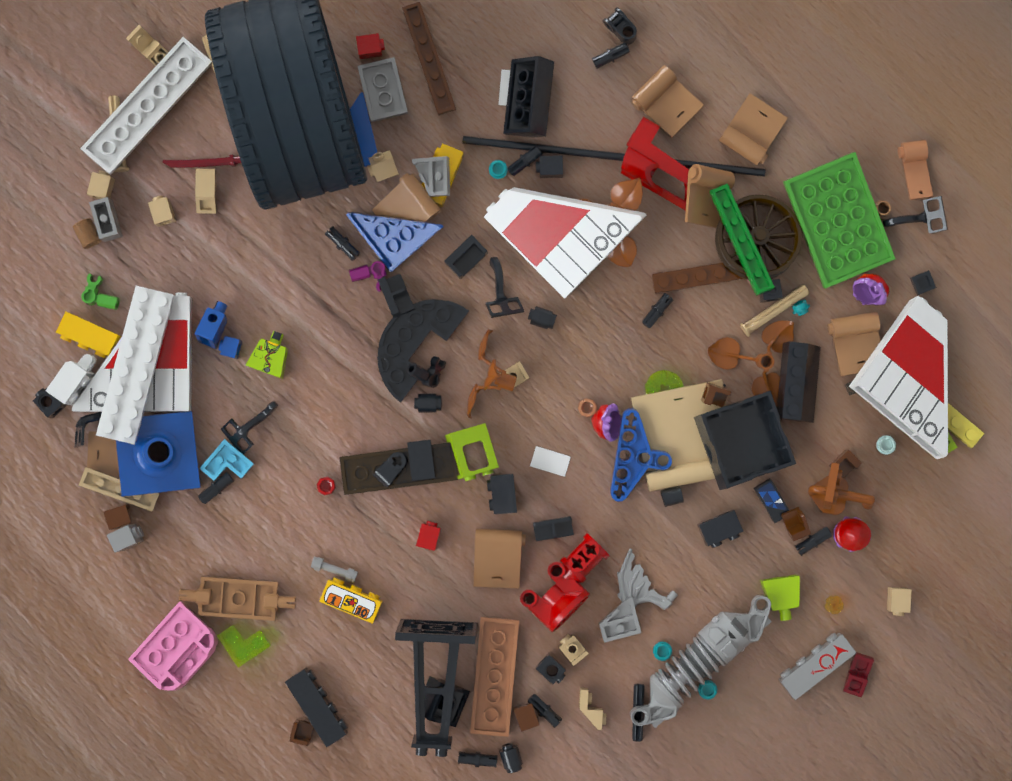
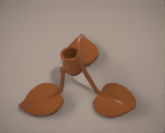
M640 178L621 181L615 184L611 190V200L613 202L608 206L636 211L643 197ZM577 199V200L592 202V201H590V200H588V199ZM626 236L607 256L608 259L618 266H632L637 254L635 241L631 237Z
M781 320L765 327L762 332V341L768 344L767 354L761 353L756 358L738 355L740 352L739 343L733 338L725 337L708 347V355L716 366L727 370L737 366V358L755 361L756 365L764 369L762 373L763 377H757L753 381L752 393L756 396L771 391L777 406L780 376L774 372L766 375L775 362L771 348L774 352L782 353L783 343L793 342L794 322Z
M491 329L487 330L479 346L478 360H482L490 366L484 386L475 384L470 392L467 416L471 419V410L477 393L481 389L485 391L486 389L501 390L503 388L513 391L517 379L516 376L506 374L507 371L496 366V359L490 362L485 358L488 336L493 332ZM494 381V384H496L497 386L489 385Z

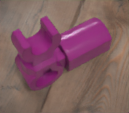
M375 261L370 267L364 265L349 269L352 282L370 278L371 274H373L374 279H377V281L387 276L385 265L380 261ZM377 282L376 289L378 292H381L380 284Z

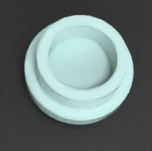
M885 435L877 440L876 447L881 454L888 455L894 452L896 442L891 436Z

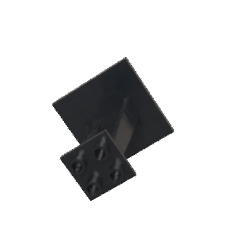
M400 619L395 632V640L413 641L416 735L414 734L411 748H416V755L426 756L428 748L435 749V756L446 757L448 749L451 750L452 736H449L459 645L475 644L477 622ZM424 642L449 643L444 687L425 686ZM426 694H442L444 697L441 729L438 734H429L425 731Z

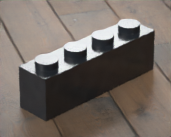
M306 667L287 679L285 684L325 746L329 747L347 735L348 731L346 729H348V725L343 718L339 719L336 714L338 712L333 702H328L325 689L317 685L315 681L317 679L316 675L311 669L308 671Z

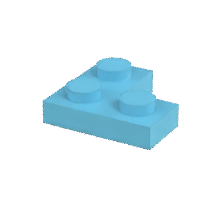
M224 439L199 469L213 481H216L227 467L242 479L254 463Z

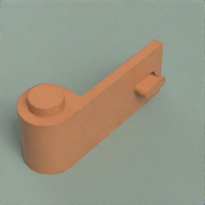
M926 140L901 143V147H898V156L900 159L902 158L909 199L917 200L933 197L926 161L928 158Z

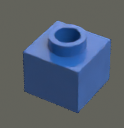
M225 336L224 340L221 339L218 350L221 351L220 355L238 359L242 340Z

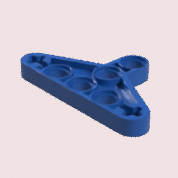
M634 408L626 409L622 415L610 494L615 501L625 500L648 468L666 470L672 464V458L668 452L650 449L640 415ZM630 413H633L636 419L632 420L631 424L632 427L636 426L635 430L631 427H624V425H629V420L626 416H630ZM626 431L634 434L631 441L623 439V434ZM628 450L631 455L629 459L623 460L620 458V452ZM641 453L649 454L650 458L647 462L639 461ZM665 455L668 457L669 461L666 465L658 463L660 456ZM619 469L627 470L628 474L625 478L617 477ZM615 481L620 483L627 482L626 486L624 484L621 486L624 494L622 493L618 497L614 491L618 490L619 484L615 483Z

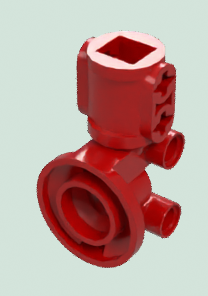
M588 533L583 536L584 540L566 558L563 556L560 562H553L549 565L548 574L556 584L542 598L532 590H525L520 595L522 605L528 608L552 633L564 624L590 596V593L580 583H584L587 580L585 577L603 558L607 560L610 557ZM587 547L590 549H594L596 555H593L592 553L589 554ZM573 561L577 563L581 562L583 569H579L578 567L575 568ZM555 568L562 569L560 576H553ZM529 595H534L535 600L532 604H526L525 600Z

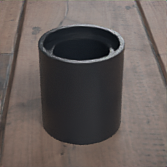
M680 486L661 490L665 507L684 502Z

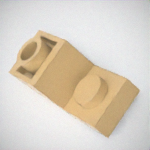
M140 25L126 38L155 67L168 54V51Z
M196 169L195 198L197 213H216L215 192L217 185L215 169Z
M580 687L579 709L598 730H602V725H606V713H603L602 708L588 707L592 702V693H588V688Z

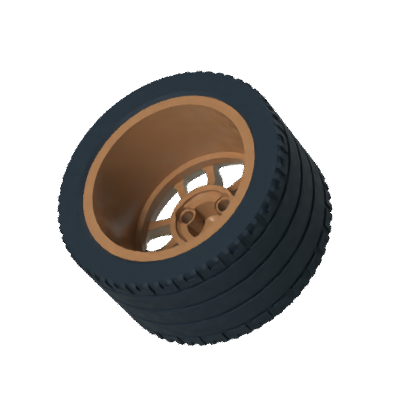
M249 0L248 2L240 1L225 5L222 9L218 7L208 10L205 14V27L217 83L245 175L259 207L267 210L277 207L278 204L282 206L301 201V198L308 199L323 195L327 191L331 193L349 188V185L357 186L366 183L367 175L358 138L319 0Z

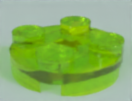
M660 370L648 378L645 384V394L659 392L661 384L664 386L668 385V390L683 387V383L677 374Z

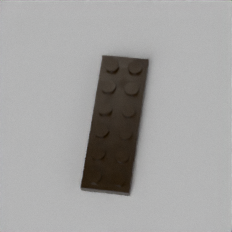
M451 443L431 445L436 478L412 481L408 448L339 457L344 495L458 480L457 463ZM402 452L407 456V465L398 474L394 482L386 488L373 474L390 455ZM394 457L396 460L394 464L402 465V457Z

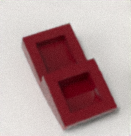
M858 652L854 654L843 692L862 698L868 683V675L874 662L873 657Z

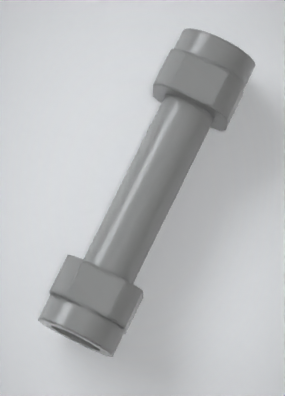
M314 556L311 568H314V570L320 571V569L345 577V581L355 582L358 572L354 569L349 568L346 570L323 562V558Z

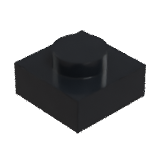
M929 270L910 278L917 296L937 288Z

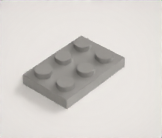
M395 57L358 66L371 122L408 114Z

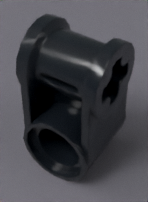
M616 7L614 9L615 12L602 21L622 43L632 44L636 40L637 29L623 11ZM629 30L633 35L626 37L623 32Z
M402 452L393 453L375 471L373 476L388 488L407 465V456ZM401 456L402 465H395L394 463L396 460L394 459V457Z

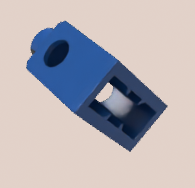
M217 301L214 309H206L194 333L199 343L214 349L217 348L227 324V318L224 314L227 308L226 304Z

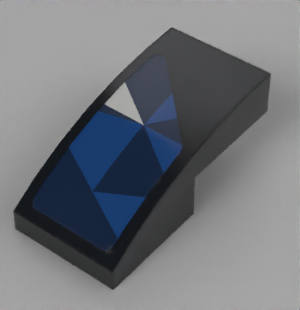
M769 478L754 487V490L771 520L777 523L782 520L781 515L789 511Z

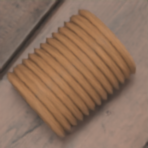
M91 218L83 219L73 225L72 228H74L73 230L84 249L91 248L102 241L99 239Z

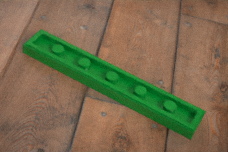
M725 184L710 190L711 198L755 295L758 296L773 290L775 286L729 185Z

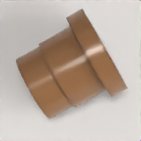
M882 200L875 202L880 219L887 218L891 212L890 203ZM879 205L886 207L885 214L878 210Z

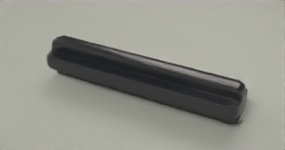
M634 684L633 707L643 706L644 684ZM642 711L634 714V719L638 721L644 718ZM633 723V741H643V726H637Z

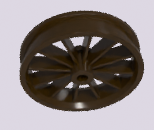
M749 195L736 201L739 209L752 205L755 228L741 210L740 212L762 260L763 248L777 266L776 269L768 271L770 278L773 279L785 272L799 254L802 244V230L798 218L789 206L772 196ZM756 205L770 207L762 226H759ZM772 209L778 211L784 218L769 229H766L765 225ZM720 219L715 232V246L719 258L732 273L749 280L744 268L732 259L737 253L734 252L732 255H729L724 243H731L730 238H723L724 224ZM786 220L792 230V233L769 234L770 231ZM793 237V248L791 250L769 239ZM768 245L789 254L788 260L781 264Z

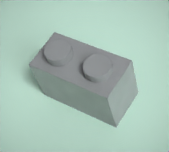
M106 197L89 202L99 239L107 242L123 237L113 200Z
M136 524L127 525L107 535L115 553L125 551L144 542L142 538L144 533L141 527H137Z

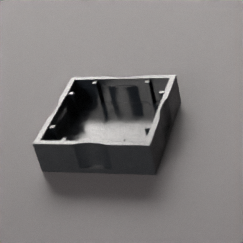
M771 391L694 417L719 490L728 489L756 477L796 464L789 441L782 430L780 416Z

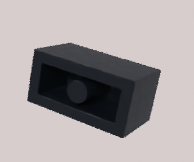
M730 510L697 524L705 545L712 548L722 545V540L727 538L730 541L740 537L739 533L744 532L735 510Z

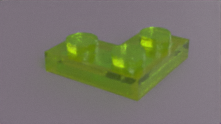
M235 625L230 626L217 635L238 668L271 646L261 630L246 640L243 639Z

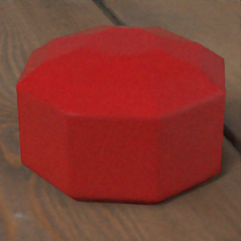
M330 477L320 478L317 483L318 492L323 495L332 494L336 489L335 480Z

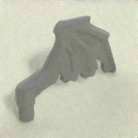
M630 548L620 572H617L620 590L617 594L623 602L629 596H632L635 607L641 603L651 602L664 610L668 609L678 594L672 590L665 597L658 594L654 589L648 591L651 582L648 580L647 575L643 577L644 570L641 565H635L631 571V562L635 556Z

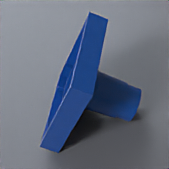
M192 411L143 416L135 445L116 441L122 497L200 488ZM162 442L168 447L169 456L164 462L157 463L149 458L148 448L152 443Z

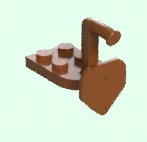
M831 463L829 476L808 488V494L822 513L841 514L845 509L846 500L862 503L863 508L866 510L871 509L875 502L874 496L848 491V482L841 478L842 470H839L840 464Z

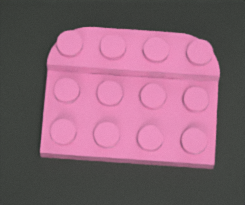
M179 601L128 660L157 688L176 691L184 687L212 656L218 644V638L212 628L208 627L183 602Z

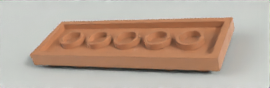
M481 617L471 734L509 737L519 620Z

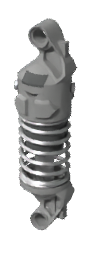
M756 595L752 599L749 613L741 614L721 611L717 616L713 617L696 634V637H693L694 642L686 644L687 649L685 651L679 650L680 658L672 656V660L678 667V670L670 663H665L667 670L672 676L663 669H658V672L650 676V703L632 708L630 711L632 722L637 726L652 724L656 728L664 720L675 717L679 708L684 704V700L677 692L678 690L688 698H691L690 692L684 686L685 684L694 691H698V687L692 679L698 681L701 685H705L703 679L705 676L712 679L711 673L714 671L719 672L718 667L720 665L725 666L740 652L744 651L750 643L760 639L763 629L772 622L768 618L771 608L770 600L764 595ZM760 599L766 601V606L763 609H758L756 606L757 601ZM642 711L644 718L639 721L634 719V714Z

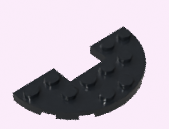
M424 300L413 304L414 310L393 317L387 324L379 341L378 368L386 388L400 403L418 381L406 372L411 363L409 362L410 358L431 331L447 342L468 314V309L451 301Z

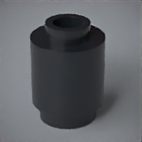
M536 306L535 309L531 308L528 320H531V325L543 329H553L557 315L553 314V311Z
M436 393L418 394V398H414V409H418V413H437V411H441V395Z
M513 743L502 745L499 753L504 769L507 770V773L520 771L523 762L518 745H513Z

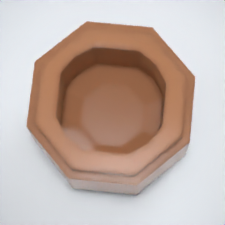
M586 398L579 402L578 411L581 416L590 417L595 414L597 406L593 400Z

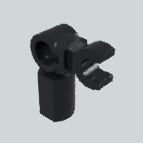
M433 356L430 361L431 366L427 370L416 363H410L406 372L421 381L423 385L435 388L439 384L440 371L445 368L446 362L440 360L439 357Z

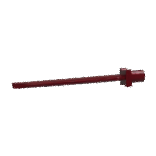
M232 154L224 158L163 160L162 162L171 168L224 165L236 167V164H240L241 160L239 156Z

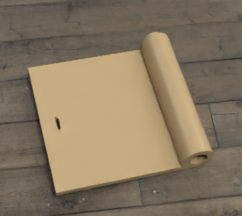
M722 379L708 382L723 387ZM707 382L631 397L632 406L640 415L650 449L668 452L672 458V464L666 470L653 468L646 470L645 475L649 492L715 479L694 420L695 416L721 408L713 404L711 406L704 404L701 401ZM641 453L643 463L647 462L650 458L649 454ZM665 455L658 458L660 465H666L669 461Z

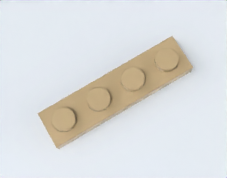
M86 467L79 483L81 487L152 512L159 493L122 497L120 479Z

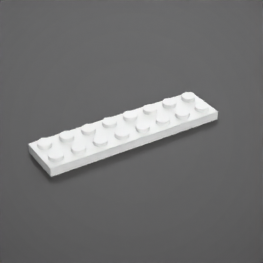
M182 37L80 149L111 175L211 66L212 61Z
M140 286L135 287L96 436L133 445L136 444L174 300L173 294Z

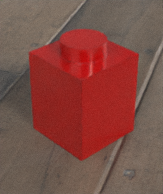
M379 33L356 36L360 59L382 56L385 44L384 39H380Z
M427 521L426 524H421L416 543L417 547L436 550L441 530L440 527H437L438 523Z

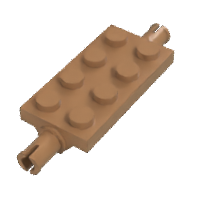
M201 576L200 588L197 590L181 588L179 590V594L187 595H180L179 601L196 602L199 607L198 615L275 621L278 608L295 609L296 607L295 603H288L296 602V597L279 596V582Z

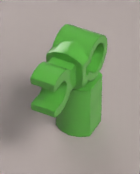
M88 274V286H86L85 291L81 295L82 300L90 306L97 303V306L117 310L120 298L102 293L98 295L99 290L97 288L102 284L103 278L98 276L97 281L92 282L93 275Z

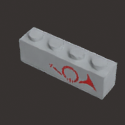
M831 634L826 638L827 642L825 644L815 646L811 650L812 654L808 657H801L796 661L795 667L792 669L788 668L780 674L781 678L778 680L794 700L798 699L856 654V651L843 634Z

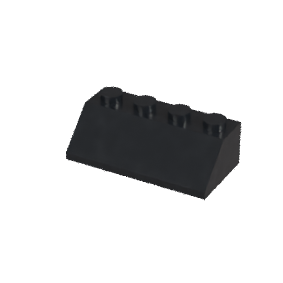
M541 56L511 60L503 134L531 138L546 137L554 61Z
M790 341L783 343L777 410L780 419L814 423L820 346Z

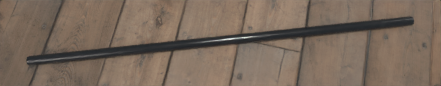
M463 136L462 144L526 151L537 145L544 153L623 161L625 156L624 153ZM675 159L686 168L699 164L735 174L765 177L766 169Z

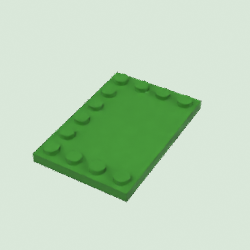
M855 152L783 181L823 288L838 284L895 259Z

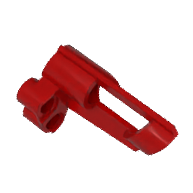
M643 117L626 144L628 148L622 162L621 174L631 180L640 178L642 186L686 211L689 169L651 144L660 126ZM657 168L684 183V200L653 183L651 178Z

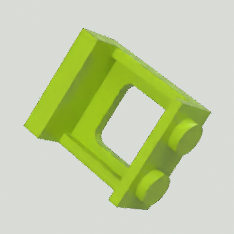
M486 423L445 435L447 443H451L460 475L457 476L458 480L464 478L465 481L475 479V474L482 473L483 476L494 473L493 469L499 467ZM481 441L489 464L485 468L470 471L464 456L463 446Z

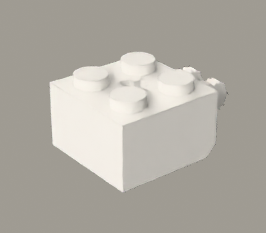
M84 354L78 363L73 361L65 362L46 389V392L63 404L74 405L95 376V373L91 370L94 364H96L97 359L94 355Z

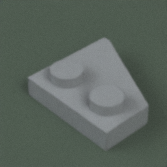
M449 157L412 159V163L416 166L419 177L424 182L429 196H450Z
M629 596L599 622L604 643L641 633L632 596Z

